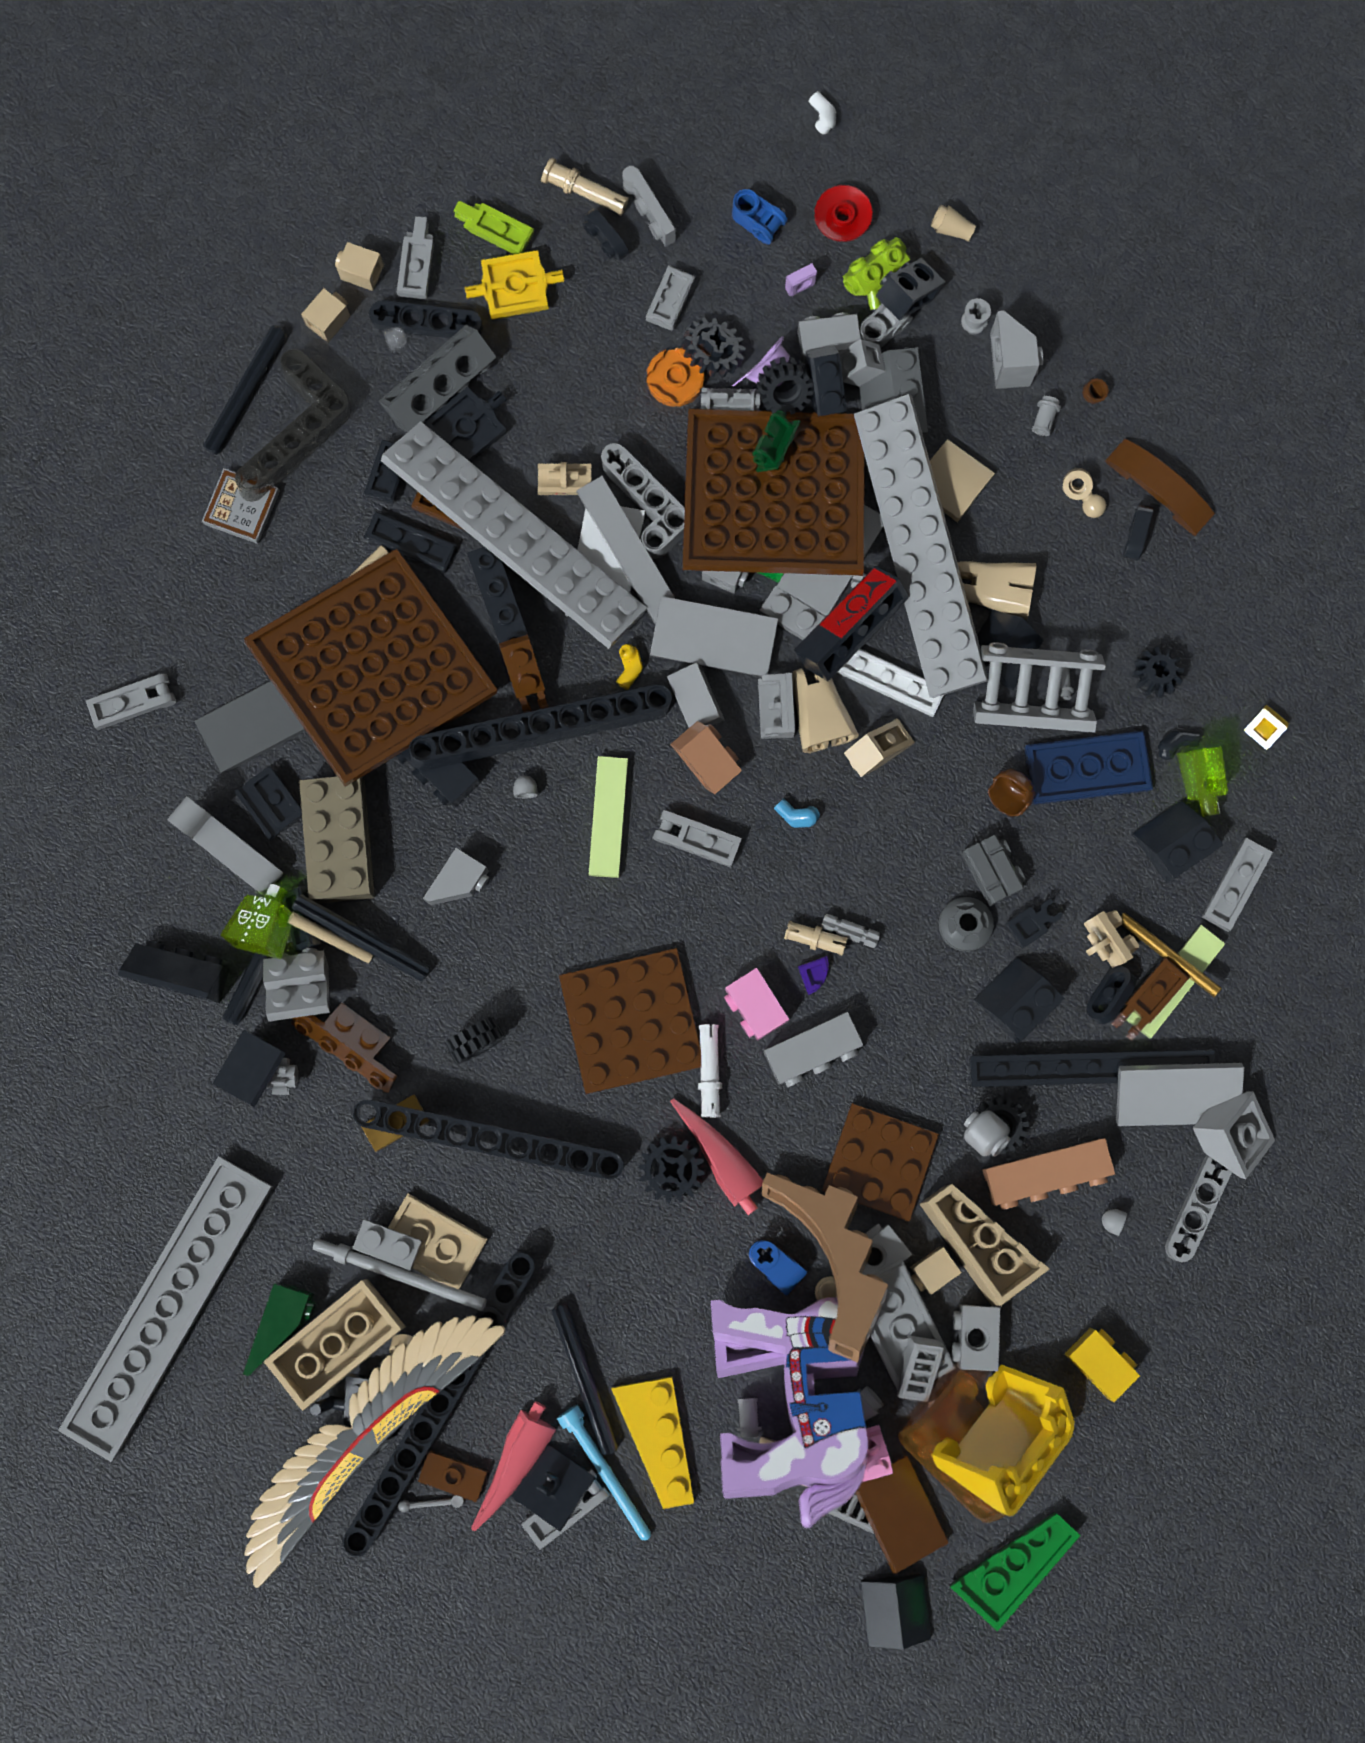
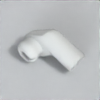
M817 91L810 98L809 103L819 112L820 119L815 123V128L820 133L827 134L836 125V110Z

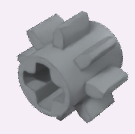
M288 1058L282 1059L266 1087L272 1088V1094L289 1095L290 1088H297L298 1067L297 1065H290V1059Z

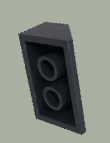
M147 940L145 945L135 943L118 972V976L135 982L220 1003L230 968L221 965L222 959L205 955L204 960L192 958L194 952L176 948L175 952L172 953L163 950L164 944Z

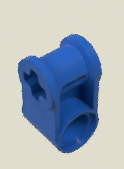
M750 189L740 190L733 199V220L765 244H770L773 241L772 236L780 226H784L788 221L786 215L779 208L771 205ZM742 204H748L752 207V209L749 211H743L739 208V206Z
M765 1240L756 1241L749 1249V1258L753 1265L765 1274L767 1279L786 1296L792 1292L807 1274L798 1263L788 1255H785L771 1242ZM769 1247L768 1255L771 1257L768 1262L765 1260L758 1262L757 1259L760 1255L757 1253V1250L759 1248L765 1250Z

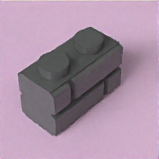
M997 834L967 848L961 853L989 907L1025 888L1022 883L1026 879L1018 865L1013 867L1008 857L1011 855V850L1005 839L999 840Z

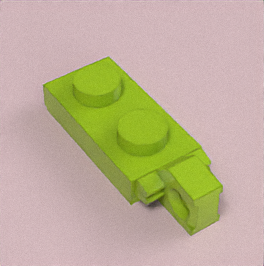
M458 201L453 210L455 218L464 222L463 226L469 232L512 254L523 253L534 234V229L484 203L481 205L476 203L474 207Z

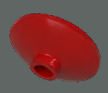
M847 185L834 186L826 190L817 200L814 211L815 222L819 230L828 238L840 242L852 241L862 236L869 228L872 220V206L867 196L859 189ZM839 215H845L848 219L846 221H841L837 217Z

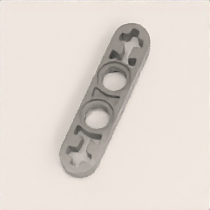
M1206 1155L1165 1244V1251L1168 1257L1174 1261L1187 1262L1195 1255L1232 1174L1227 1168L1218 1170L1214 1178L1220 1179L1219 1184L1213 1179L1204 1178L1205 1173L1212 1175L1215 1170V1165L1211 1163L1213 1158ZM1203 1183L1210 1184L1214 1190V1195L1209 1201H1203L1198 1196V1188ZM1190 1211H1196L1201 1217V1224L1196 1229H1190L1185 1223V1217ZM1180 1228L1186 1233L1195 1234L1194 1239L1187 1237L1184 1242V1247L1188 1249L1187 1253H1180L1177 1256V1250L1173 1245L1175 1242L1181 1243L1184 1234L1178 1233Z

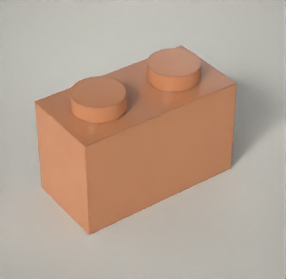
M697 721L670 745L704 788L716 794L742 770L735 763L739 760L736 754L728 746L724 748L718 741L721 738L719 732L711 724L706 726Z

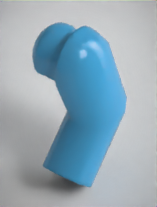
M785 798L774 807V810L794 828L811 827L816 824L820 817L819 810L816 807L809 806L808 808L794 809Z

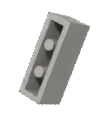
M847 1012L764 1050V1055L778 1085L785 1083L788 1088L803 1081L802 1074L813 1070L816 1075L831 1068L830 1061L841 1057L842 1062L859 1055L857 1049L862 1047L863 1044Z

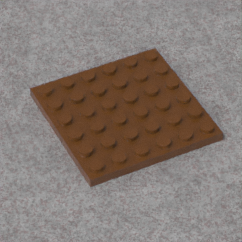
M688 409L683 570L863 576L864 451L854 414L836 413L817 416L816 413L796 412L791 415L790 412H786V419L788 421H801L795 432V438L790 443L784 455V461L778 469L757 473L758 464L753 461L752 453L762 435H767L771 438L764 431L771 414H773L771 411Z
M397 549L244 638V642L345 787L408 749L410 742L415 737L436 732L497 694V688Z

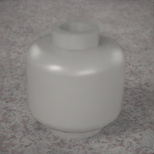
M986 1110L981 1114L975 1111L964 1123L967 1127L964 1133L965 1141L982 1156H989L991 1154L994 1157L997 1156L1011 1140L1008 1136L1009 1126L990 1110Z

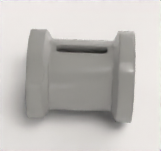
M976 298L967 303L961 324L968 333L979 334L986 328L991 315V308L987 301Z

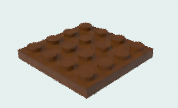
M677 948L559 975L585 1094L701 1067V1049Z

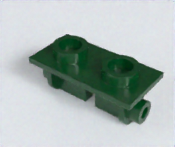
M780 410L771 414L764 429L771 438L767 435H762L752 453L753 461L758 464L757 473L779 468L784 461V455L790 443L795 438V432L801 422L800 420L788 421L786 419L787 415Z

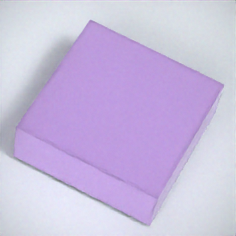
M812 263L786 276L785 289L789 296H794L815 285L817 271Z

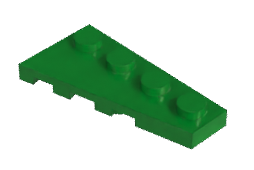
M1054 1512L952 1582L949 1586L998 1632L1081 1535Z

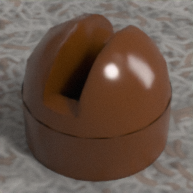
M1101 379L1090 380L1083 387V398L1092 404L1103 401L1108 395L1107 384Z

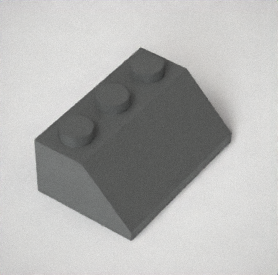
M918 347L888 350L882 353L886 371L859 387L862 411L910 394L914 401L925 442L928 427Z

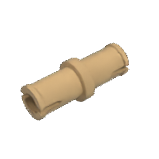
M789 921L784 939L810 945V949L813 950L820 948L843 956L848 937L822 931V927L819 926L811 928Z

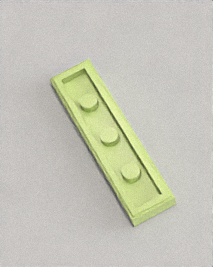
M598 756L589 876L619 878L628 758Z
M1200 925L1178 954L1203 973L1225 943ZM1189 978L1150 1024H1146L1141 1032L1149 1039L1152 1038L1195 982ZM1132 1011L1126 1020L1135 1025L1141 1018Z

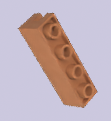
M1105 1138L982 1169L984 1179L988 1182L991 1204L1000 1205L1001 1210L1019 1206V1199L1030 1197L1031 1202L1049 1198L1048 1192L1059 1189L1060 1194L1079 1190L1077 1184L1089 1181L1090 1187L1108 1182L1107 1176L1115 1175Z

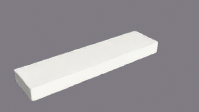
M861 649L837 672L931 717L934 716L943 697L942 695L930 698L924 678Z

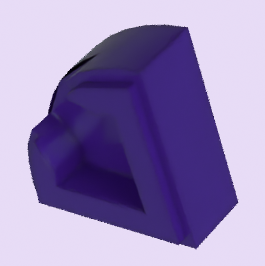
M827 956L798 966L808 996L815 993L826 980L828 973Z

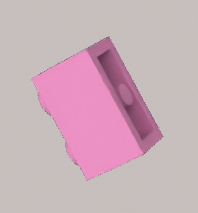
M757 968L725 988L727 995L724 996V999L732 1012L736 1010L740 1012L744 1019L740 1024L749 1038L755 1036L758 1041L790 1020Z

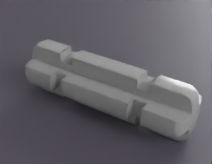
M831 914L824 916L821 924L822 930L830 933L835 931L837 932L836 935L848 937V939L858 943L862 941L864 942L863 945L872 948L877 946L880 938L878 931L872 929L865 930L864 926L844 919L841 921L837 920L838 917Z

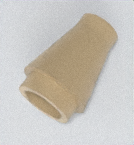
M940 205L931 223V227L936 229V233L961 238L966 241L970 240L976 228L975 224L968 221L949 205L947 207Z

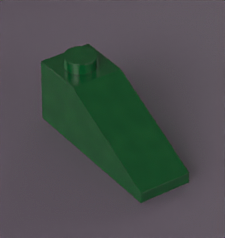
M280 1282L273 1284L243 1375L251 1376L255 1374L265 1364L264 1361L304 1324L305 1319H311L316 1302L312 1301L313 1293Z

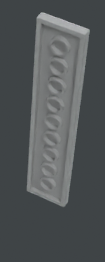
M910 394L855 413V421L896 574L909 596L905 602V607L929 697H939L987 682L989 680L985 663L982 659L979 641L913 398Z
M421 421L382 454L381 461L608 649L645 613L646 606Z
M218 1156L58 1430L59 1432L110 1462L115 1461L273 1186L223 1157Z

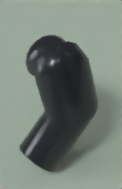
M1185 731L1170 732L1159 742V757L1164 760H1171L1174 758V752L1181 746L1197 748L1199 746L1200 734Z

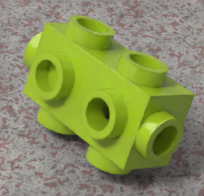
M898 237L891 241L883 239L874 244L870 249V254L865 258L861 257L849 265L850 269L842 276L844 278L843 284L851 294H854V296L867 295L870 310L877 309L881 305V302L875 296L882 287L880 282L884 276L890 271L895 273L903 264L910 260L906 254L905 244Z

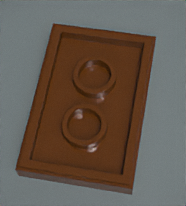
M903 1456L891 1463L893 1474L862 1481L860 1487L855 1492L893 1573H898L948 1544L947 1538L908 1456Z

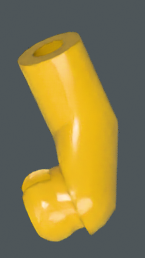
M625 644L619 650L624 671L616 683L625 690H629L641 673L643 665L638 649L631 644Z

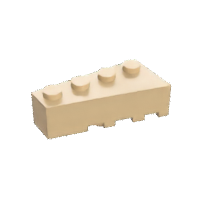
M953 1184L943 1186L920 1203V1206L991 1306L1003 1305L1049 1270L1045 1264L1032 1256L1029 1250L1022 1244L1017 1243L998 1223L993 1222L976 1204Z

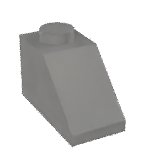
M455 848L423 899L428 904L435 905L471 897L476 890L481 892L490 878L487 876L489 870L480 862Z

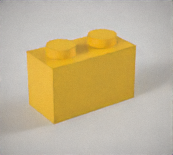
M1089 1328L1064 1354L1108 1400L1115 1402L1140 1377L1134 1370L1137 1364L1125 1352L1120 1355L1112 1347L1115 1341L1103 1329L1097 1332L1095 1329Z

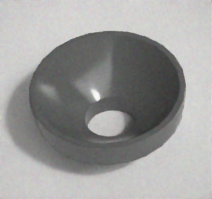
M961 897L949 902L943 908L938 921L939 932L944 942L951 948L962 952H971L984 946L989 941L994 928L993 917L989 908L983 902L971 897ZM972 914L976 918L977 926L973 931H965L961 928L959 920L962 915Z

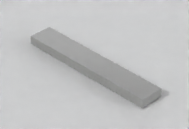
M600 476L578 489L576 493L642 604L647 607L646 610L656 625L661 596L674 598L605 479L603 476Z

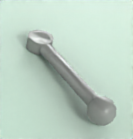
M454 1495L450 1499L409 1502L401 1500L398 1508L401 1512H407L412 1508L452 1505L455 1508H459L463 1505L464 1499Z

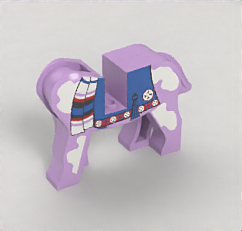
M836 1297L821 1299L796 1314H783L760 1308L740 1309L732 1307L721 1300H711L712 1328L715 1340L718 1378L784 1364L787 1407L793 1435L783 1440L764 1444L749 1442L731 1433L720 1434L724 1499L775 1495L782 1490L801 1484L808 1487L801 1493L799 1498L801 1524L805 1528H811L824 1515L846 1503L855 1494L864 1478L868 1454V1440L860 1392L815 1395L813 1379L857 1376L863 1353L857 1363L829 1351V1340L837 1317L838 1300Z

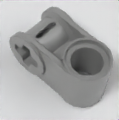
M881 304L861 324L860 338L879 344L881 349L894 336L900 334L913 318L909 315L899 321ZM874 332L878 335V337L870 338L866 335V333Z

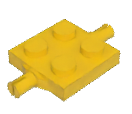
M537 250L481 260L483 270L482 284L465 286L467 299L484 296L489 304L491 319L548 310L546 298L547 285L564 282L562 270L545 273L540 264Z

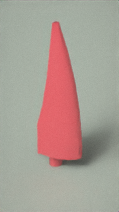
M672 1099L670 1102L699 1144L717 1184L734 1207L740 1204L748 1215L753 1213L758 1207L750 1198V1195L762 1187L763 1180L740 1152L715 1128L677 1100Z
M535 1401L529 1413L520 1410L506 1436L501 1459L490 1488L471 1527L472 1531H476L510 1497L522 1479L531 1470L555 1433L556 1428L540 1419L546 1408L543 1404Z

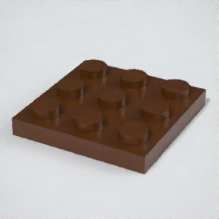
M851 1103L821 1191L826 1192L829 1185L835 1188H846L858 1197V1204L910 1221L939 1134Z

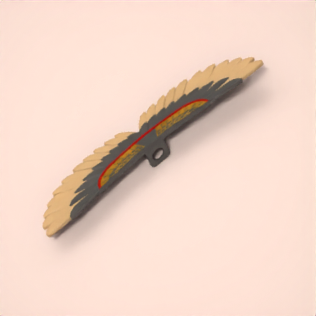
M470 1316L459 1322V1317H454L443 1326L442 1322H437L425 1334L423 1330L419 1331L412 1338L408 1347L406 1343H402L395 1349L392 1355H388L383 1360L380 1368L373 1369L369 1378V1384L367 1380L363 1381L358 1389V1395L357 1393L352 1395L349 1403L351 1428L339 1424L325 1425L319 1429L322 1433L315 1434L307 1439V1442L311 1443L310 1445H305L295 1451L297 1456L287 1460L283 1465L285 1469L276 1473L271 1480L272 1483L276 1484L266 1490L259 1500L263 1501V1503L255 1509L251 1516V1519L256 1521L251 1525L246 1534L247 1538L252 1537V1539L247 1544L245 1556L251 1555L247 1561L246 1569L248 1574L255 1571L253 1577L255 1588L263 1585L280 1564L287 1560L305 1534L365 1462L377 1457L395 1438L392 1434L413 1414L481 1359V1356L505 1333L506 1329L504 1326L489 1328L493 1323V1319L482 1318L475 1322L476 1316Z

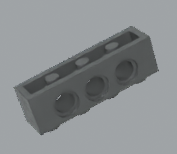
M465 325L379 402L398 427L405 432H409L420 421L424 423L425 419L433 412L439 411L455 393H460L465 389L474 376L488 370L491 366L490 362L496 356L479 332ZM465 356V364L458 369L457 362L459 358ZM443 375L442 385L436 388L435 381L437 377ZM421 394V403L418 406L414 407V398L417 395Z

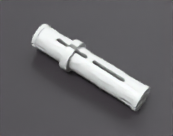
M699 1025L701 1083H698V1090H701V1117H721L719 1090L722 1089V1083L719 1082L718 1025Z

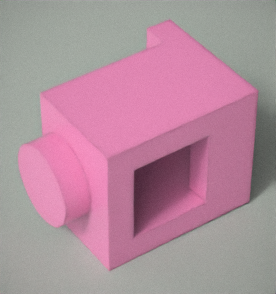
M880 1426L866 1428L868 1454L863 1482L893 1474L890 1457Z

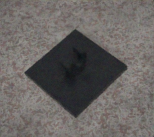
M547 1444L511 1498L561 1532L596 1477Z

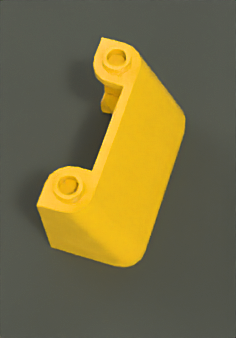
M1001 1364L998 1371L991 1375L986 1382V1391L990 1404L959 1444L956 1440L946 1438L936 1445L932 1457L935 1465L941 1471L996 1511L1007 1516H1013L1018 1512L1068 1444L1073 1435L1075 1424L1064 1388Z

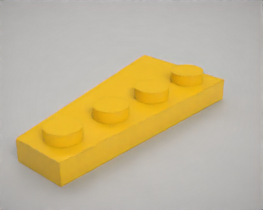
M673 1377L611 1387L663 1509L693 1504L694 1498Z

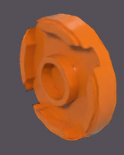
M675 348V350L668 351L666 349L659 352L651 360L647 368V385L650 393L658 402L667 406L681 407L691 403L700 395L701 388L704 386V373H699L700 367L698 365L690 366L692 359L684 358L683 355L686 350L683 348Z

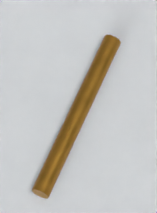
M1122 914L1123 927L1160 956L1170 960L1192 981L1214 998L1222 989L1219 985L1128 914Z

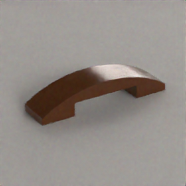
M1124 439L1105 460L1109 466L1126 480L1132 478L1175 515L1172 518L1193 536H1196L1215 514L1204 499L1182 477L1157 457L1129 440Z

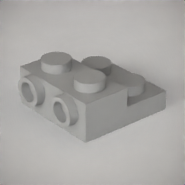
M307 948L301 954L296 955L278 952L269 959H263V983L266 989V1016L268 1021L329 1013V965L324 950L318 951L315 948Z

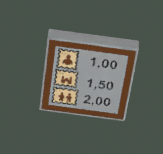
M223 468L202 523L259 544L280 490L272 485Z

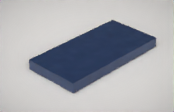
M1144 731L1025 745L1024 747L1028 777L1033 783L1035 790L1032 805L1153 790Z

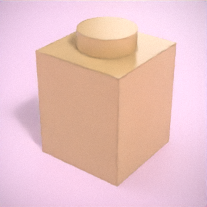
M347 242L344 251L338 253L335 267L341 280L374 291L384 266L380 253Z
M324 288L301 314L306 326L328 343L350 318L346 300L338 293L334 292L331 294Z
M941 1246L910 1267L914 1272L911 1278L920 1292L926 1289L929 1294H933L961 1274V1271L947 1251Z

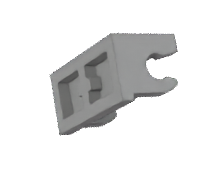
M694 663L667 676L689 728L697 721L706 726L725 721L704 670L698 663Z
M792 673L763 675L762 679H758L761 739L793 738L795 725Z

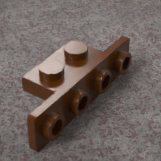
M343 1003L335 1009L325 1022H322L314 1015L292 1018L291 1023L300 1034L309 1036L316 1041L325 1052L333 1054L342 1060L348 1069L357 1071L368 1079L373 1087L382 1089L386 1093L390 1092L397 1076L375 1060L389 1043V1036Z

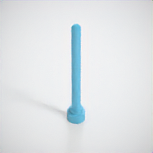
M578 1405L569 1408L557 1417L558 1422L563 1429L567 1428L569 1433L573 1432L639 1538L643 1541L650 1539L651 1531L583 1426L585 1423L582 1418L584 1416Z

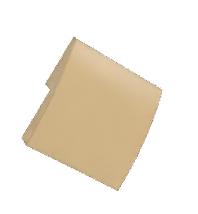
M948 439L930 460L943 512L958 522L972 506L977 496L991 481L995 473Z

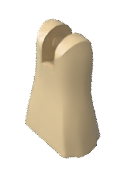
M972 561L957 563L961 578L972 580L971 585L963 583L969 603L1022 617L1024 620L1028 619L1036 563H981Z
M801 668L793 671L792 686L802 751L804 753H813L828 748L829 741H831L833 747L856 739L859 734L839 696L832 678L827 682L814 674L817 683L808 685L807 678Z

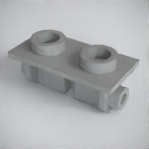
M701 388V409L759 411L760 393L758 389Z

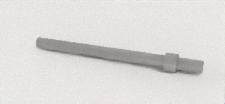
M319 1238L314 1242L313 1250L334 1257V1261L347 1265L351 1263L483 1311L487 1300L482 1297L353 1251V1247L342 1243L335 1245Z

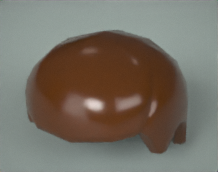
M1010 768L1000 771L993 778V783L988 789V795L992 804L1000 812L1013 817L1023 814L1032 804L1035 790L1033 783L1023 772Z

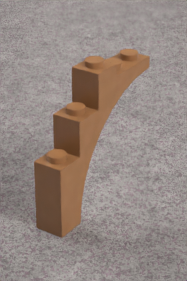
M767 1172L762 1182V1196L784 1207L802 1221L818 1240L829 1260L836 1281L838 1300L837 1317L829 1340V1351L858 1363L884 1304L888 1290V1284L884 1283L878 1276L862 1274L871 1255L873 1240L869 1239L863 1232L848 1230L857 1209L858 1197L846 1188H835L830 1185L825 1195H822L813 1187H802L792 1183L786 1176L780 1174L772 1175Z

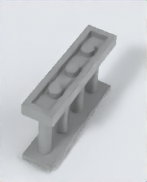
M990 643L989 646L981 645L983 661L990 662L986 698L982 702L974 701L973 716L975 723L1095 733L1097 720L1094 711L1087 708L1093 670H1105L1106 664L1102 654L1087 649L1077 653L1012 648L1003 643ZM1002 663L1020 664L1016 700L1012 704H1002L997 701ZM1033 665L1051 666L1046 702L1042 707L1030 706L1027 703ZM1063 667L1081 669L1076 704L1072 709L1060 708L1057 705Z

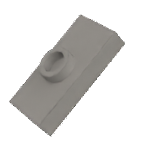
M668 265L646 314V321L673 331L695 282V276Z

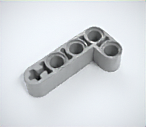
M616 443L609 444L603 449L601 454L603 471L641 510H645V514L653 521L643 531L641 541L652 559L661 558L684 537V523L680 527H672L668 522L674 517L681 518L684 521L685 508L622 445ZM620 458V465L615 461L610 464V459L618 460ZM635 476L643 480L638 486H632L627 481ZM652 497H660L664 501L660 506L656 507L648 503ZM652 537H658L663 543L658 547H651L647 544V541Z
M187 796L167 819L263 896H265L270 884H275L283 875L281 870Z

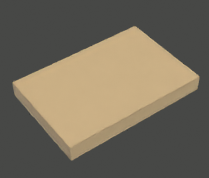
M409 1193L406 1195L388 1227L422 1240L413 1269L432 1280L457 1289L461 1288L488 1240L483 1235Z

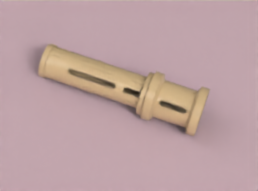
M553 157L549 159L542 174L541 182L545 184L550 182L562 188L566 194L574 192L619 215L624 213L623 208L626 209L629 201L628 197H624L580 176L578 169L573 168L571 170L556 163V159Z

